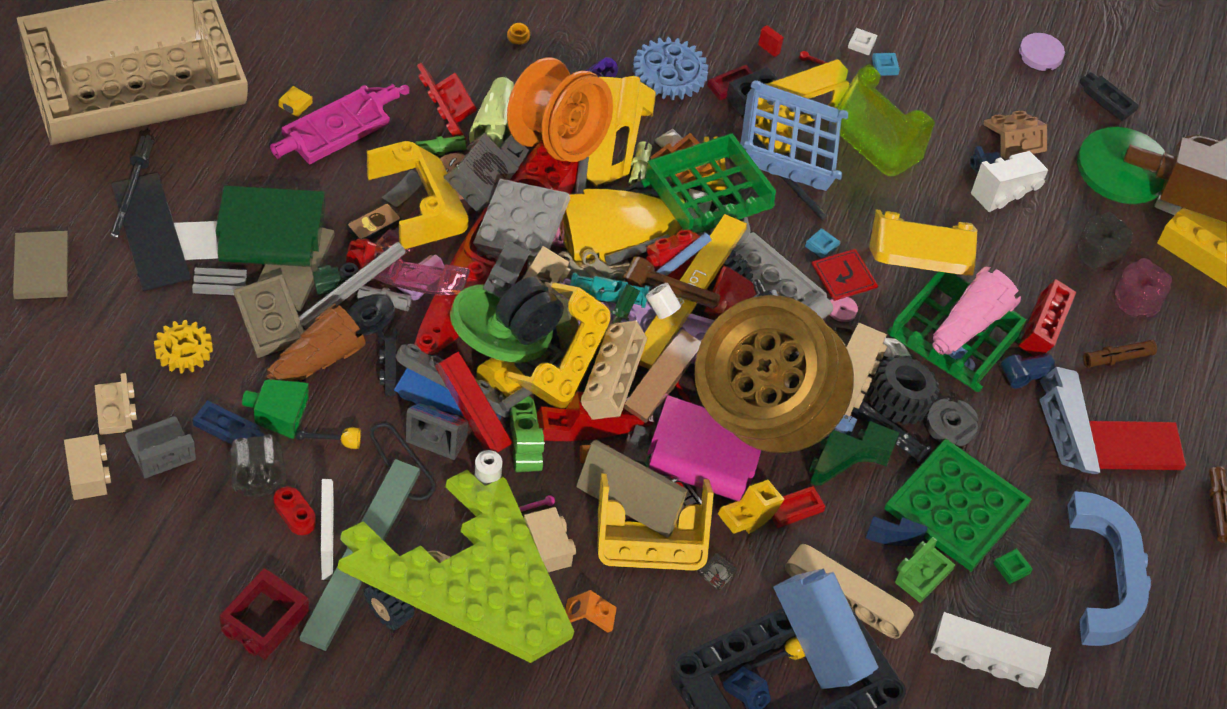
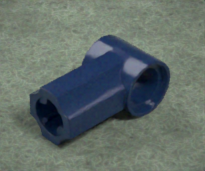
M1047 353L1023 359L1020 355H1012L1002 361L1001 368L1010 386L1016 389L1027 385L1031 380L1046 376L1055 368V361L1052 355Z

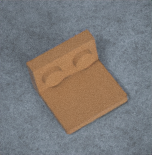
M1014 111L1012 115L1007 116L994 115L992 119L984 120V126L1001 135V157L1004 159H1009L1011 155L1030 151L1032 154L1047 151V124L1038 120L1037 117L1028 115L1025 111Z

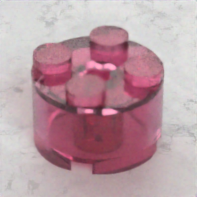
M1146 258L1129 264L1124 269L1115 288L1117 305L1131 316L1146 315V317H1152L1156 315L1171 289L1172 277Z

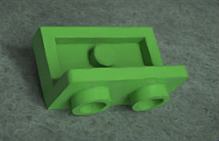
M934 537L927 543L921 542L914 550V556L910 560L905 558L897 567L899 574L895 583L919 603L955 567L952 561L934 548L937 542Z

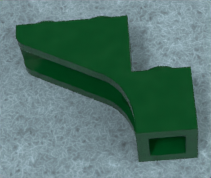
M871 421L867 430L861 429L857 439L834 430L830 433L829 438L822 439L818 452L822 454L820 458L815 457L809 470V472L814 473L811 484L821 486L858 462H874L887 466L899 432Z

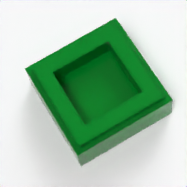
M1017 548L998 557L993 563L1008 584L1029 575L1033 570Z

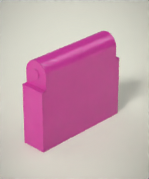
M667 395L647 453L648 456L651 454L648 468L658 474L703 489V480L709 479L713 493L740 502L745 489L747 490L751 484L761 450L749 446L732 432L722 427L709 415L704 407Z

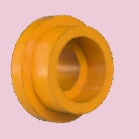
M515 23L509 28L507 38L514 44H525L530 39V31L525 24Z

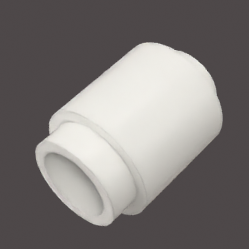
M491 450L479 453L475 460V477L484 486L499 480L502 474L501 456Z

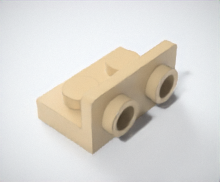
M126 373L121 374V382L95 385L100 435L133 431L132 420H137L135 404H130L129 398H135L133 382H127Z

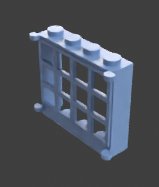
M753 81L746 100L741 136L743 148L759 169L827 191L835 179L841 180L842 172L836 170L841 120L842 118L847 120L848 111L777 89L760 81ZM759 97L766 99L769 105H774L773 114L757 109ZM779 105L789 107V111L794 112L793 121L778 116ZM800 111L811 115V118L815 120L814 128L799 123ZM756 115L772 120L770 132L755 127ZM821 118L830 121L828 132L820 130ZM777 122L793 127L791 139L776 134ZM798 129L813 134L812 146L797 141ZM754 133L769 138L768 150L753 145ZM819 136L827 138L826 150L818 148ZM775 140L790 145L789 157L774 152ZM796 147L811 152L810 164L795 159ZM817 154L825 156L824 168L816 166Z

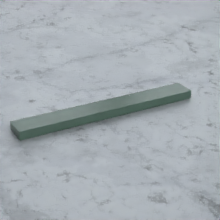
M397 459L394 460L362 520L383 541L387 537L420 474V468ZM347 548L342 558L353 552ZM336 568L300 635V641L326 651L363 581Z

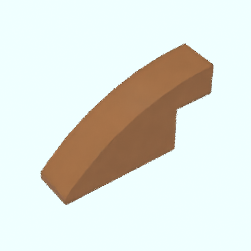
M682 329L626 401L624 408L646 423L656 408L661 407L667 395L670 394L694 360L701 341Z

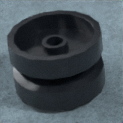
M527 277L509 288L502 296L496 308V316L506 328L511 330L512 335L520 343L528 345L541 340L556 327L563 315L564 306L555 294L549 292L548 287L537 277Z

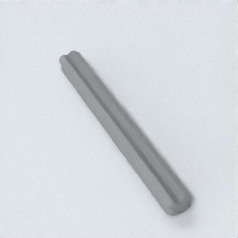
M399 242L395 243L299 316L302 326L305 329L310 327L316 321L315 319L333 304L339 305L405 254L404 247Z

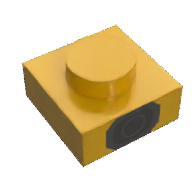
M292 86L278 100L279 107L299 117L312 104V96Z

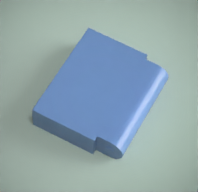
M824 568L795 575L773 587L821 689L850 686L878 669L875 658L834 572L826 573Z

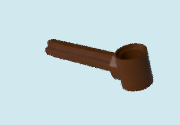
M641 257L633 258L622 281L628 282L629 285L643 288L645 286L656 288L661 284L668 283L676 296L712 309L716 308L720 301V296L716 293L655 272L654 266Z

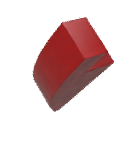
M578 391L566 409L541 406L537 412L538 425L543 430L544 441H580L605 438L631 432L635 425L647 427L654 422L653 414L645 423L624 407L619 417L592 420L581 403V397L584 392Z

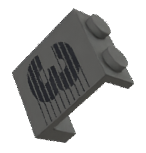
M485 133L469 144L467 147L469 152L455 169L444 176V179L477 213L489 206L499 180H510L518 170V167Z

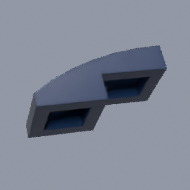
M873 517L865 539L894 546H916L922 542L928 527L903 517L899 526Z

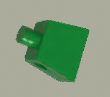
M268 379L264 381L260 393L245 391L242 406L254 408V420L257 425L294 439L309 399L308 383Z

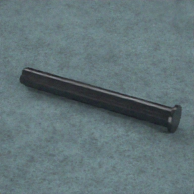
M864 400L859 409L853 408L852 411L869 423L871 421L899 432L896 444L916 458L918 464L924 462L932 450L930 446L925 447L888 418L882 416L880 412Z

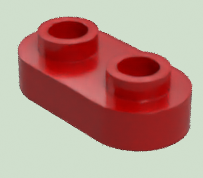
M286 486L278 489L274 494V507L283 521L297 535L311 533L316 526V515L307 501L294 487ZM284 497H291V499H289V500H285V499H283V498H284ZM300 516H305V517H306V518L303 519V520L298 519V517H300Z

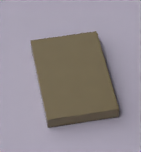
M68 231L15 233L14 299L68 297Z
M282 274L233 290L257 358L287 349L301 337L300 335L304 332V329Z

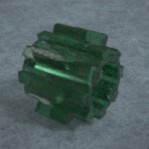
M330 264L318 267L319 271L313 272L317 294H324L325 297L342 284L338 267L331 268Z

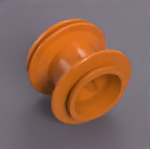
M550 57L542 58L532 63L523 71L512 89L507 107L508 127L511 135L519 144L535 147L543 139L547 152L553 158L560 161L578 162L589 157L604 140L612 120L613 97L608 84L596 74L590 71H578L570 75L566 65L560 60Z

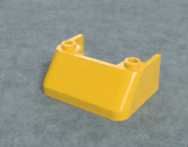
M403 141L367 151V177L369 180L416 168L429 197L424 198L420 203L421 216L399 221V243L404 249L462 234L467 230L468 215L456 190L444 179L447 172L439 157L410 141Z
M881 210L875 211L869 248L876 261L960 275H974L977 229L972 223L959 222L958 226L948 228L904 221V219L899 218L900 214L896 212L886 211L885 215H883Z
M601 473L598 506V556L602 563L608 566L698 570L706 564L713 504V490L709 479L703 480L701 505L690 504L682 508L678 524H675L672 534L667 538L640 522L625 521L623 505L618 501L608 500L609 485L607 474Z

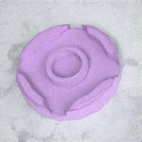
M1045 33L1027 35L1022 40L1019 48V54L1021 53L1024 63L1031 68L1046 71V68L1056 69L1061 65L1065 54L1064 46L1060 41Z

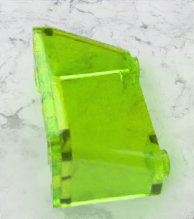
M868 64L857 72L836 107L837 109L848 111L847 120L844 118L841 120L840 135L883 174L896 176L923 159L935 121L925 112L919 110L911 111L906 115L874 88L879 84L881 76L872 65Z

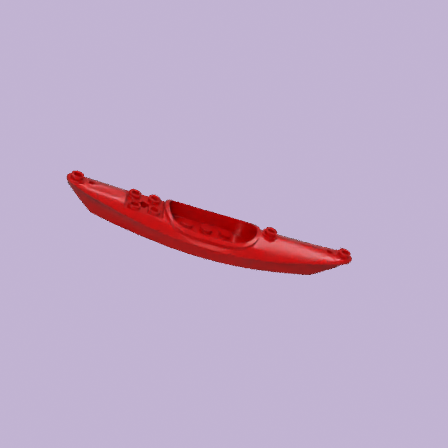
M542 139L518 166V170L509 181L566 192L570 195L577 179L579 161H560L553 158L547 152ZM489 206L483 210L459 247L421 323L415 345L428 355L438 353L460 337L450 319L453 302L456 296L465 288L485 284L496 264L493 257L488 259L485 254L483 256L477 255V248L473 243ZM527 260L515 284L521 281L527 273Z

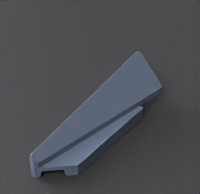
M1055 367L1040 380L1046 392V395L1040 399L1061 464L1081 470L1082 472L1098 474L1100 473V467L1079 375L1076 371Z

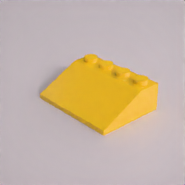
M1182 208L1166 224L1157 243L1227 288V223Z

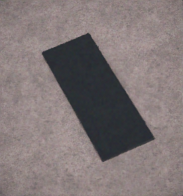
M154 173L138 177L123 225L142 290L147 291L191 280L159 174ZM130 179L111 183L119 209Z

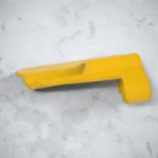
M836 59L766 85L807 99L832 91V99L828 106L840 109L849 91V82L846 80L848 69ZM759 97L757 109L773 114L774 105H769L766 99ZM779 105L778 116L793 121L794 112H790L789 107ZM800 114L799 123L806 125L814 121L810 114ZM756 115L755 127L770 132L772 120ZM777 122L776 134L791 139L793 127ZM757 134L759 140L768 148L769 138ZM775 140L774 152L782 155L789 153L790 145Z
M599 77L608 84L611 90L613 115L604 140L589 156L587 179L595 187L603 183L605 185L612 183L629 174L641 116H653L656 92L640 82L641 79L639 77ZM628 126L624 160L611 166L616 132L621 127Z

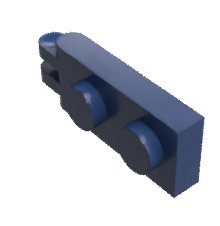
M208 400L192 419L193 426L242 450H246L249 447L257 451L261 446L260 443H263L267 438L264 433L260 432V427L255 423Z

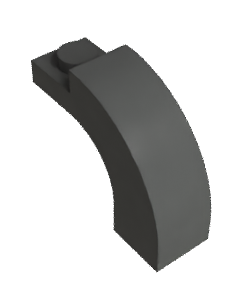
M507 240L482 290L501 299L509 288L515 284L530 251Z

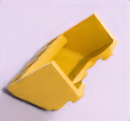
M553 282L551 287L569 299V312L581 323L558 368L550 363H541L535 368L531 377L508 372L507 377L550 405L566 408L577 393L608 329L610 311L604 304L581 288Z

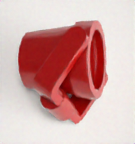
M357 239L349 244L346 263H354L361 270L384 251L381 247H376V244L370 242L369 239Z

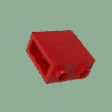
M681 230L672 237L658 239L654 244L646 246L648 253L646 260L654 266L656 272L700 236L691 230ZM699 251L671 272L668 277L680 281Z

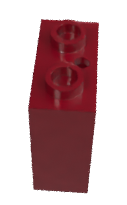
M264 568L220 614L221 631L228 639H236L242 643L251 655H259L266 660L309 613V598ZM261 592L288 610L264 637L236 619Z

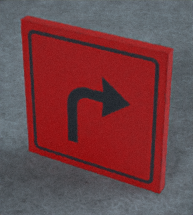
M856 249L812 262V266L833 301L878 288V284Z

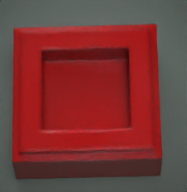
M766 25L761 29L758 45L776 57L781 52L784 37Z

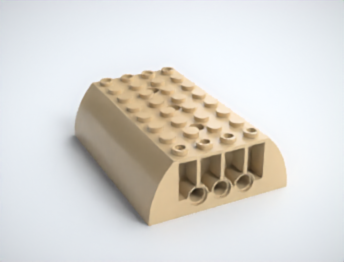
M105 0L17 18L29 77L50 145L243 105L247 101V80L216 0ZM187 75L188 78L180 79L178 76ZM133 85H140V86H141L140 88H137V89L131 88V86H133ZM84 95H92V96H93L92 98H89V99L82 98Z

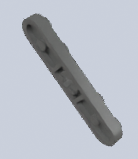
M414 344L401 345L396 353V359L400 364L447 388L435 368L436 364L443 361L441 358L424 353ZM475 379L494 412L503 417H510V409L504 411L500 407V402L507 397L502 392L492 388L486 381Z

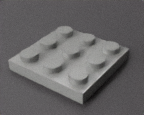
M500 179L473 242L475 247L501 253L508 240L530 251L527 259L534 261L543 246L550 250L570 196L566 192Z

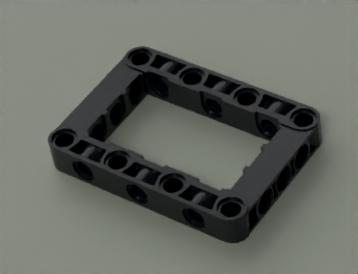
M780 608L677 657L671 680L689 709H731L712 678L723 672L728 674L746 663H751L755 661L756 657L770 650L774 652L785 647L786 642L795 637L796 634L784 609ZM851 608L875 658L878 669L860 680L864 688L821 709H899L906 694L905 685ZM778 626H784L787 630L781 629ZM730 648H737L740 650V652H735ZM681 670H689L692 674H685ZM884 693L891 694L894 698H889Z

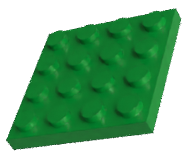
M945 439L886 503L884 509L900 521L903 517L927 526L924 538L929 541L934 537L937 540L935 545L937 548L972 572L1029 506L1032 499L952 442Z

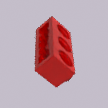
M1057 279L1048 285L1039 295L1019 347L1033 356L1046 354L1054 347L1076 292Z

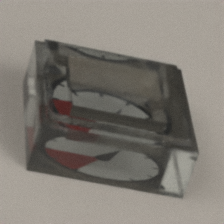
M716 552L699 570V575L720 591L737 573L738 568Z

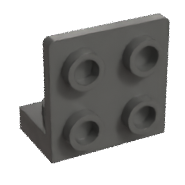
M175 416L125 434L126 441L144 479L196 460L191 434H184Z

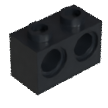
M768 67L729 82L726 99L743 117L745 115L747 94L752 88L751 83L753 81H760L763 84H768L778 80V78Z

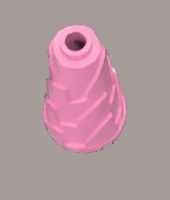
M984 267L976 274V278L965 290L947 319L933 334L934 343L932 345L938 353L943 355L951 354L953 351L956 352L967 341L1009 311L1011 312L1020 303L1021 296L1017 298L1014 296L1018 289L1005 274L997 269L993 273L988 272L991 267Z

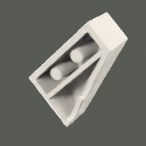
M1030 151L1011 155L1010 160L1006 161L998 158L995 160L996 163L989 164L987 161L982 162L971 194L988 212L996 208L1001 209L1008 202L1020 199L1033 189L1038 190L1043 186L1048 169Z

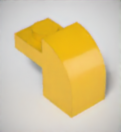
M490 358L478 366L476 379L486 381L492 388L501 391L508 397L522 388L521 385L507 377L508 372L524 374L515 366V362Z
M766 480L749 486L740 502L737 501L721 507L718 515L733 534L742 530H746L749 534L772 518L784 501V498L771 482Z

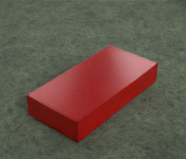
M814 486L782 496L784 501L772 516V520L776 527L780 528L824 512L826 506Z

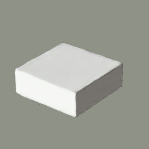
M856 28L848 48L870 55L877 35Z

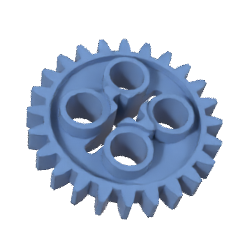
M667 37L666 42L658 38L657 43L650 40L649 46L643 44L642 50H637V56L634 57L633 72L636 77L641 79L640 82L653 89L656 95L658 93L662 94V99H665L666 95H670L671 100H674L675 95H678L682 100L684 94L692 97L693 91L698 93L700 87H704L708 75L707 59L702 57V51L695 52V45L690 48L687 47L688 41L680 44L678 38L675 42H671L669 37Z

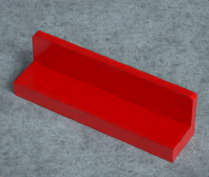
M459 351L436 364V370L468 421L484 451L491 450L499 453V451L513 444Z

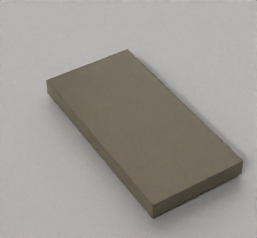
M322 228L319 252H313L311 267L265 264L258 282L282 274L295 309L301 312L333 241L334 230Z
M597 440L593 441L576 487L599 499L601 473L607 474L609 485L608 500L620 502L625 509L626 515L668 538L673 532L688 490Z

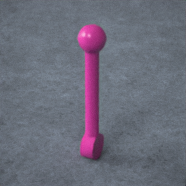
M363 85L360 88H363L368 93L378 92L386 87H367ZM407 85L397 88L403 95H407L410 92Z
M548 495L544 500L520 506L519 509L522 512L542 505L552 506L555 503V498Z

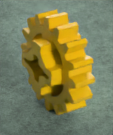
M184 320L182 325H178L174 321L172 328L165 325L163 327L164 333H157V341H154L156 359H160L162 367L169 364V371L172 372L175 368H179L180 373H183L185 368H189L191 372H194L195 365L202 368L204 367L203 360H210V352H213L211 335L206 334L205 327L198 329L197 322L190 326L187 320Z

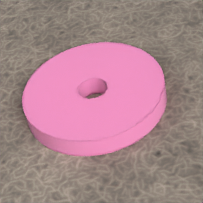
M846 297L836 301L830 300L833 305V312L829 315L839 322H849L856 317L858 307L851 298Z

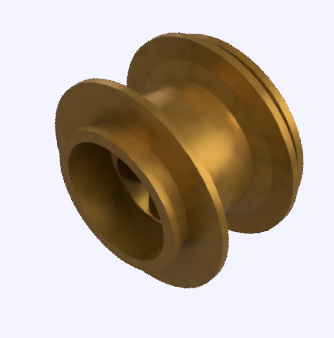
M764 295L746 299L735 304L712 323L705 333L697 352L695 382L703 406L709 415L722 427L732 432L744 443L758 450L772 453H789L803 450L818 443L840 423L852 398L854 370L850 354L844 342L814 310L792 298ZM794 352H799L798 358L793 362H789L790 355ZM767 365H769V369H770L769 372H767V369H766V366H767ZM794 378H799L800 381L797 387L790 388V382ZM749 382H754L753 389L749 391ZM777 393L776 400L768 404L767 399L769 395Z

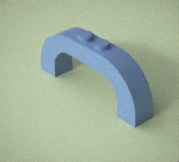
M1074 491L1068 503L1070 528L1093 530L1109 541L1114 552L1119 593V605L1114 608H1086L1079 621L1082 645H1109L1127 637L1145 612L1151 587L1150 576H1147L1146 573L1148 555L1144 553L1140 530L1127 511L1106 497L1093 493Z

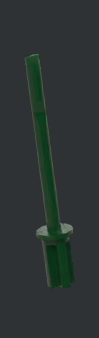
M626 284L614 311H610V313L616 315L612 324L621 323L622 319L629 321L628 315L640 290ZM596 357L581 385L579 392L585 391L586 385L589 380V375L591 374L593 366L596 361Z

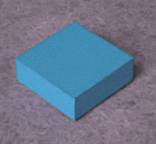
M873 53L872 62L876 76L899 74L900 69L895 53Z
M821 228L806 241L805 247L823 259L839 247L840 241Z

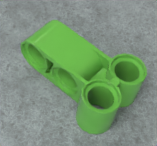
M528 396L510 408L515 473L543 470V430L538 425L534 400Z

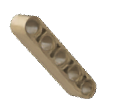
M801 544L786 563V572L791 577L824 568L826 573L834 572L849 605L858 618L890 638H899L914 617L913 611L906 604L809 545Z

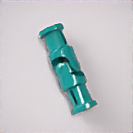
M573 272L570 286L581 288L596 300L617 304L628 282L598 276L589 278L578 276L577 273ZM632 286L640 290L634 304L645 308L649 286L644 288Z

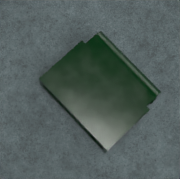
M224 186L216 225L218 261L311 267L313 252H319L326 210L325 192Z

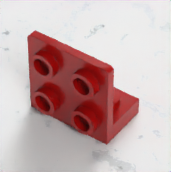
M724 266L713 289V293L720 296L719 304L714 309L706 306L705 312L717 319L735 304L753 298L756 295L753 283L731 268Z

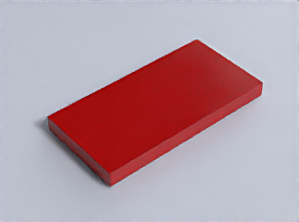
M1089 421L1100 469L1184 470L1186 466L1176 422Z

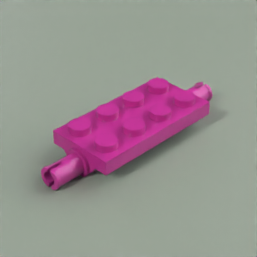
M394 84L376 93L373 91L368 94L363 88H360L282 127V135L285 138L271 144V152L279 159L281 156L295 150L310 165L388 125L390 117L384 112L383 105L400 97L399 90Z

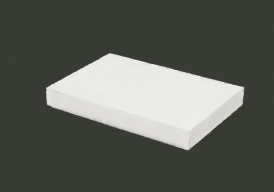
M322 479V580H330L333 575L334 503L332 479Z

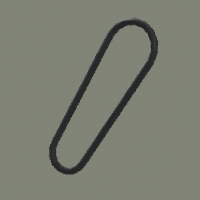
M379 423L373 426L370 430L371 440L389 470L391 464L374 437V431L379 427H387L394 433L431 482L429 493L421 497L409 494L407 498L415 501L429 498L435 491L434 479L396 429L388 423Z

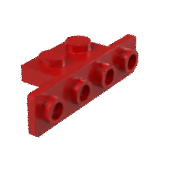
M418 64L417 66L421 71L418 76L425 87H430V90L427 92L433 102L439 103L440 106L437 107V110L444 120L448 119L449 123L446 124L448 130L453 137L464 135L458 122L477 111V108L456 73H453L443 81L435 84L432 76L423 64Z

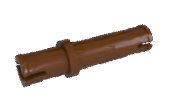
M1151 339L1118 347L1105 346L1102 350L1085 352L1083 354V363L1086 368L1104 364L1112 366L1119 361L1156 355L1157 345Z
M1218 466L1208 471L1211 483L1209 495L1213 499L1217 540L1221 543H1227L1226 469Z

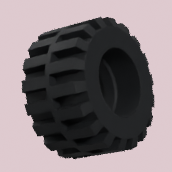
M895 355L894 358L888 357L886 361L884 360L872 378L868 389L869 400L872 404H875L874 408L880 411L885 418L888 417L893 422L897 423L899 421L905 425L908 422L916 424L917 421L923 420L937 399L940 391L938 388L939 383L935 380L936 376L934 373L930 372L929 368L926 365H922L920 361L913 360L908 356L903 358L900 355Z

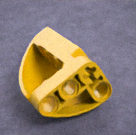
M584 189L583 194H570L569 203L559 225L561 239L568 253L572 256L573 261H583L582 254L584 251L591 249L598 253V258L602 262H606L605 257L607 255L666 234L672 237L681 230L680 224L663 200L640 193L610 189ZM589 254L585 260H593L595 256Z

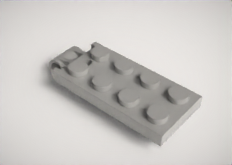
M752 232L742 245L733 249L736 251V256L740 254L743 256L741 259L748 262L746 266L752 269L750 272L753 274L752 280L759 279L764 285L765 290H777L781 296L802 302L814 310L822 319L833 312V305L827 298V293L756 233Z

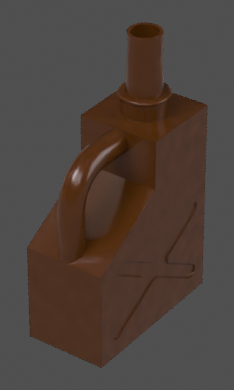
M1201 135L1182 137L1176 145L1174 155L1168 154L1166 151L1162 155L1131 144L1129 145L1123 162L1155 173V178L1164 179L1160 200L1227 223V138L1218 141Z

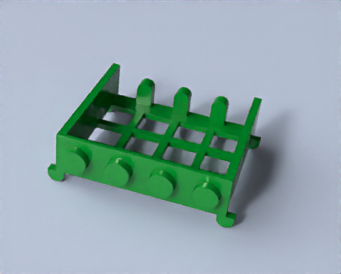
M733 133L647 161L646 177L641 180L644 187L650 184L653 186L683 230H691L696 234L716 228L724 214L739 220L765 210H770L775 205L776 190ZM728 157L734 162L736 167L722 171L716 161ZM710 163L716 173L702 177L696 167ZM690 170L696 180L682 184L675 174ZM741 172L748 182L734 186L727 176ZM670 177L676 187L672 188L665 178ZM721 178L727 189L714 193L707 182ZM701 185L707 195L693 200L686 189ZM753 187L759 197L754 198L751 196L745 202L738 191ZM677 192L682 193L684 198L687 200L686 203H683L680 200V198L676 194ZM732 193L739 204L734 206L733 204H728L724 207L718 198ZM712 200L719 210L713 213L711 211L703 213L698 205ZM692 207L699 218L694 219L687 208Z
M938 271L895 319L893 327L888 329V334L966 384L975 392H980L983 386L979 383L1014 341L1020 343L1022 338L1021 332L1027 319L1020 316L1017 312L1009 311L1003 317L994 321L984 333H978L976 336L980 338L972 347L966 343L962 346L963 349L968 351L962 359L955 360L948 354L942 355L933 348V345L924 340V338L931 330L936 332L939 328L938 322L944 316H949L951 312L949 310L961 299L965 290L970 285V283L954 273ZM938 289L952 298L945 307L930 299L932 294ZM924 303L940 312L932 322L917 313ZM912 317L927 326L921 334L917 331L912 332L904 327ZM996 327L1008 333L1001 343L989 336ZM984 341L996 348L989 357L977 351ZM972 355L984 362L976 372L964 365Z

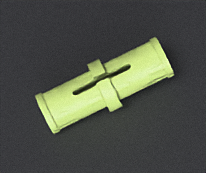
M639 142L637 144L636 155L631 163L630 185L634 184L635 179L638 182L645 178L647 161H649L652 151L650 143L647 144L646 150L644 149L646 142Z

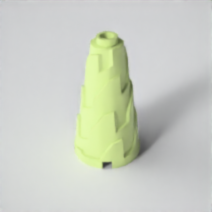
M500 77L493 81L492 87L484 98L470 129V143L485 133L500 147L509 136H512L508 127L507 107L514 83L508 78Z

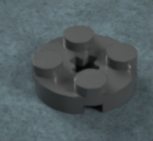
M950 398L938 400L931 406L925 422V427L930 435L940 443L947 439L956 446H963L971 442L978 429V416L975 410L961 400L957 402L949 401ZM947 419L957 421L956 426L950 425Z

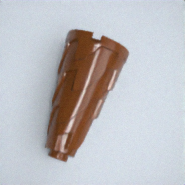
M333 304L315 319L316 321L300 335L301 337L280 354V358L267 369L268 375L265 378L266 380L292 382L300 380L301 382L321 368L325 369L343 357L345 359L359 351L366 344L364 336L362 334L360 337H356L355 333L359 330V327L341 306L336 307V304Z

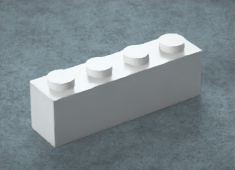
M946 612L943 613L938 624L931 653L938 655L942 659L954 660L965 664L971 669H980L992 673L995 677L1007 678L1019 682L1022 686L1037 689L1045 676L1051 651L1050 647Z

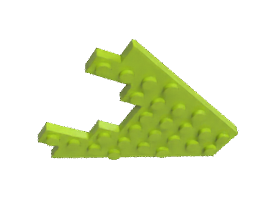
M468 470L447 479L445 487L476 516L463 523L461 532L474 545L440 563L422 546L399 556L364 521L342 531L340 540L353 553L339 560L337 568L340 571L523 660L532 663L573 637L574 629L508 482L504 477L486 486Z

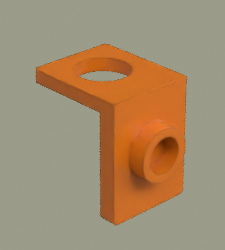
M590 590L568 598L565 611L570 623L586 618L606 632H611L617 608ZM581 602L579 610L572 615V609L575 604Z

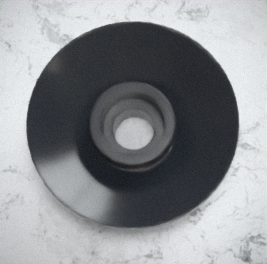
M371 295L357 301L347 312L359 327L355 335L363 334L365 336L374 334L386 327L395 313L393 302L383 295Z

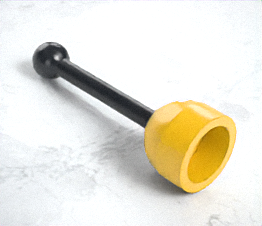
M355 427L346 428L341 435L305 433L303 430H298L295 433V437L298 440L305 438L340 440L347 448L359 449L361 430Z
M797 636L786 642L784 651L753 664L746 663L743 666L753 672L754 669L784 656L794 660L806 656Z

